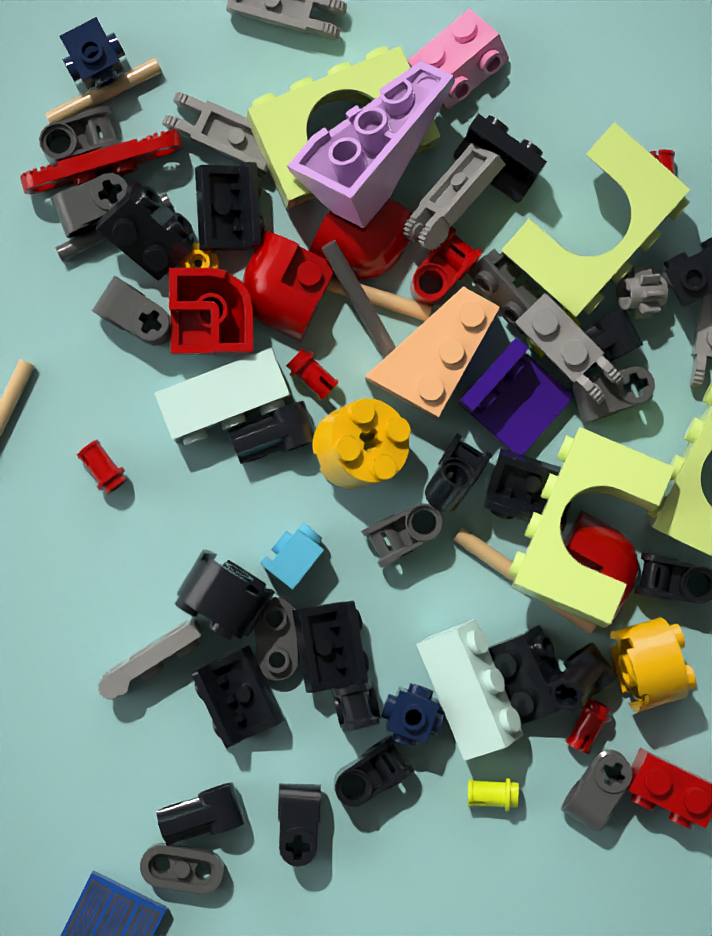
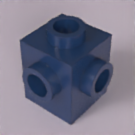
M97 17L59 36L69 54L68 57L62 59L74 82L82 78L88 90L94 86L97 89H102L113 84L119 78L117 74L124 71L119 58L126 54L114 32L106 36Z
M410 683L408 689L399 686L396 696L388 694L381 718L387 719L386 730L393 732L392 740L415 747L417 741L427 744L430 734L438 735L444 712L438 710L440 702L432 697L433 690ZM411 709H416L421 713V720L414 725L407 723L405 720L406 713Z

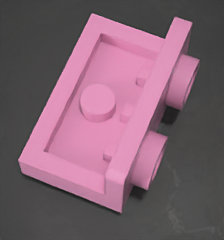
M468 9L408 60V64L411 68L418 62L423 61L454 75L455 83L442 104L443 107L449 110L459 101L465 99L473 89L490 75L496 73L508 61L509 56L500 35L471 9Z

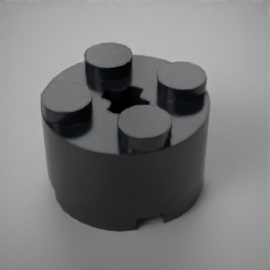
M203 549L177 591L178 599L175 605L191 616L197 617L199 613L210 619L212 622L209 627L227 639L231 640L233 636L240 639L243 636H249L273 597L274 590L264 589L266 586L265 582L230 560L224 562L222 566L214 561L217 556L216 553Z

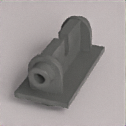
M494 248L487 255H484L468 274L474 280L477 289L500 307L499 310L506 322L523 334L524 332L515 324V321L541 295L528 280L519 288H516L512 282L522 273L507 258L504 252L499 254Z

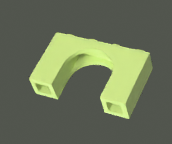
M387 46L379 47L366 54L365 61L352 66L350 62H343L327 71L328 76L316 81H313L312 77L304 78L289 87L290 92L275 97L274 93H269L255 99L251 103L252 107L248 108L246 118L286 209L316 197L287 167L290 161L308 142L306 130L310 117L320 107L333 101L349 100L366 106L379 97L382 87L410 69L401 46L391 50ZM434 120L414 155L436 147L441 135Z
M615 122L586 153V156L615 180L625 191L629 199L631 221L622 241L604 254L582 256L565 249L536 222L529 218L501 250L574 316H577L582 310L589 315L605 297L599 292L610 279L617 284L632 268L633 264L628 259L638 247L646 252L662 233L656 227L665 217L668 216L674 221L690 203L685 195L691 189Z
M711 382L703 398V402L708 405L701 419L694 417L685 433L684 440L689 443L682 457L676 454L669 464L675 468L662 500L653 512L647 510L646 513L651 516L649 524L652 528L712 556V506L708 503L702 490L701 471L705 459L712 451Z
M579 427L574 438L566 435L556 458L564 461L558 476L550 473L540 496L547 499L541 515L536 512L533 513L524 536L531 538L525 554L517 551L508 575L515 577L511 588L606 628L612 622L627 584L587 568L572 558L566 550L560 534L562 513L566 505L576 497L595 492L610 494L653 512L662 500L675 467Z

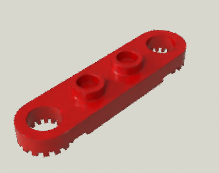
M178 130L161 131L160 136L154 133L153 136L148 135L139 142L137 139H133L58 161L57 165L42 166L39 172L37 168H34L33 171L29 170L20 176V180L25 194H37L74 184V186L81 185L97 178V176L111 172L123 176L137 171L138 164L166 157L182 150L183 144Z

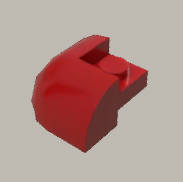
M389 198L366 227L362 228L329 211V213H326L309 251L327 259L321 248L325 244L336 240L358 280L376 278L390 271L401 258L410 241L403 234V228L407 220L410 219L412 212Z
M264 231L261 244L256 246L245 268L242 283L251 295L254 317L264 325L302 342L335 272L327 259L300 247L299 243L288 238Z
M169 268L171 354L215 356L252 354L254 310L251 295L242 281L228 271L216 268Z
M581 510L563 544L572 558L581 565L627 584L612 619V623H614L635 586L639 574L638 555L631 541L622 533Z

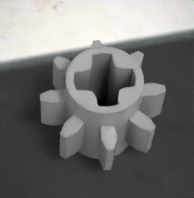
M651 266L633 267L632 272L626 273L624 278L617 284L616 297L618 304L622 309L632 311L633 319L652 318V314L661 312L660 307L664 306L667 302V282L660 274H652Z

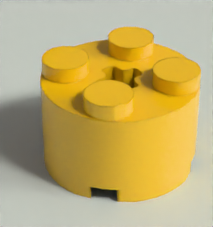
M358 399L334 410L320 421L313 436L314 455L317 454L321 465L319 469L331 483L345 489L364 488L390 479L403 467L409 452L411 429L407 420L402 418L388 404L376 399Z
M660 617L610 633V639H617L618 644L610 648L614 670L618 675L617 680L623 693L631 691L635 701L628 704L634 712H641L685 699L688 691L696 689L694 672L690 665H685L681 649L685 647V640L678 624L669 625L665 619Z

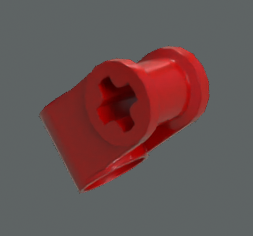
M450 227L448 238L443 243H440V247L438 246L429 252L428 257L414 273L410 284V292L413 299L423 304L437 305L454 285L464 278L484 252L479 248L476 250L471 248L456 235V229ZM427 275L437 278L441 286L440 291L435 294L423 292L419 286V279Z

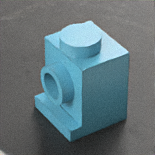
M305 523L293 535L286 530L271 549L277 554L272 561L266 556L260 564L291 589H294L325 550L318 545L323 538Z

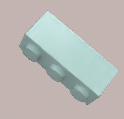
M272 348L154 393L172 440L175 442L183 440L185 446L207 438L206 430L222 425L223 431L237 427L247 422L244 415L257 410L261 411L262 416L267 415L274 410L285 407L283 400L291 398Z
M476 619L435 633L416 644L464 761L506 748L523 736L519 714L511 706L504 689V678L494 665L488 650L487 637L480 630Z

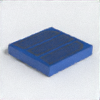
M93 870L60 936H154L168 907Z

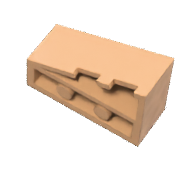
M462 287L365 376V380L437 420L500 307L471 290Z

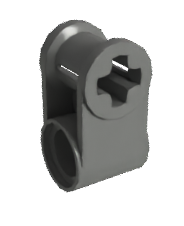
M100 106L92 108L79 115L45 126L41 131L39 143L47 160L52 165H57L58 161L123 143L122 140L116 137L110 119L113 114L111 107ZM97 126H100L103 135L102 139L99 138ZM63 136L71 140L70 147L63 153H53L49 149L50 143L57 137Z
M108 173L81 185L64 189L52 196V204L66 237L74 238L96 228L97 221L126 195L128 183L119 175ZM112 187H116L120 191L117 194L118 201L114 204L107 199L111 196L109 189Z
M113 276L92 311L121 330L125 329L147 344L159 346L167 343L171 339V316L160 305L145 297L142 292L120 278ZM149 318L151 320L158 318L159 323L162 325L159 331L154 329L149 331V328L145 325L146 321Z
M639 366L620 370L619 372L625 380L619 386L611 383L604 374L589 377L588 379L598 385L606 397L600 404L592 399L577 382L572 383L571 388L582 424L617 414L620 410L634 407L647 401L653 395L655 389V381L652 374ZM633 375L635 381L644 382L645 387L639 391L640 397H635L633 392H626L624 390V385L630 382L629 376Z
M422 503L396 516L393 514L361 532L364 537H369L380 558L377 563L381 568L411 553L412 549L435 538L442 529L443 520L438 510L430 504ZM428 510L434 514L436 526L433 531L427 534H420L413 528L412 518L416 512ZM382 532H384L392 546V550L389 549L387 543L385 542L382 536Z
M605 749L599 752L593 758L582 777L569 791L561 806V811L595 833L601 831L632 780V769L626 758L620 752L613 749ZM618 762L617 768L621 772L618 777L610 775L606 780V775L602 768L605 765L613 767Z

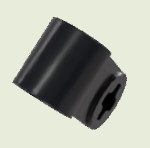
M456 433L439 460L438 468L426 486L425 497L428 503L441 512L454 511L478 480L492 454L488 451L485 453L478 451L462 441V435Z
M648 553L641 554L644 566L640 586L635 587V594L692 603H706L712 600L711 569L700 565L679 562L678 559ZM699 572L706 577L708 587L702 595L693 596L687 588V582L692 574Z
M364 682L332 691L342 732L357 730L380 723L381 715L373 682Z
M392 735L387 736L368 748L360 757L336 773L334 790L337 798L343 804L349 807L363 805L382 791L397 785L415 771L412 765H406L395 748V741L391 739ZM383 755H386L393 766V770L388 768L382 758ZM358 775L364 780V788L359 795L348 796L342 792L341 784L347 776Z
M279 783V850L283 860L291 866H305L316 855L318 822L320 823V784ZM295 835H302L303 842L310 844V847L304 848L302 855L299 856L294 855V849L287 847L286 844L292 843Z

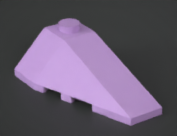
M423 61L418 62L380 89V96L362 109L356 105L345 113L347 119L330 131H327L324 127L314 134L287 165L288 170L331 212L365 228L390 198L454 85V75Z

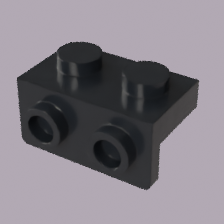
M478 113L468 127L465 138L454 152L453 158L457 160L468 146L473 143L499 155L506 165L493 178L490 185L519 203L547 163L541 157L543 152L530 141L523 139L520 143L507 134L509 128L499 119L491 115L486 119Z
M246 162L240 166L199 165L195 167L199 250L246 251L259 246L264 235L265 224L263 217L260 215L259 208L262 179L257 172V163Z
M134 179L128 184L126 195L97 221L96 230L157 281L169 272V268H174L192 252L194 230L190 222L182 214L173 213L166 207L153 189L147 186L143 187Z
M712 237L700 243L702 251L688 257L686 252H682L663 263L666 270L660 273V275L666 280L668 289H673L683 307L712 293Z
M501 448L486 490L484 507L490 509L491 513L503 519H513L516 517L530 522L534 512L541 515L547 499L540 496L550 473L558 476L561 467ZM571 502L566 505L560 521L561 532L565 529Z
M353 600L292 610L306 693H315L368 682L369 659L363 650L360 635L362 618Z
M540 625L488 647L495 667L504 678V689L511 706L519 714L521 725L560 711L554 706L550 696L552 694L551 683L562 672L554 656L553 643L544 634Z
M249 645L192 672L195 690L204 701L212 718L213 729L217 736L221 738L226 748H230L242 740L277 726L284 721Z

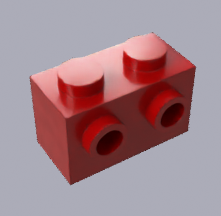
M640 748L631 765L632 780L627 787L633 793L630 800L651 811L654 810L657 804L671 811L668 819L690 830L694 823L706 828L712 817V782Z

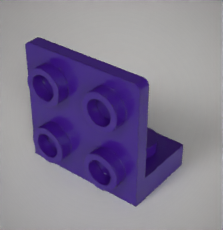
M516 337L458 404L508 449L523 455L573 399V394L526 353L529 348Z

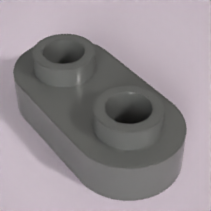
M281 597L271 598L255 625L257 663L262 674L266 678L275 681L290 677L295 672L299 661L298 643L292 610L295 609L289 601ZM272 610L279 611L283 616V621L278 626H272L267 621V615ZM280 652L284 655L285 664L282 667L277 668L271 665L269 658L272 653Z
M157 843L149 847L144 853L140 862V871L144 880L154 887L196 894H208L216 890L221 884L224 876V864L215 852L207 849L175 844L166 846V843ZM158 857L167 858L170 862V868L164 871L159 870L155 865V860ZM201 863L209 865L211 874L207 877L199 876L196 872V866Z

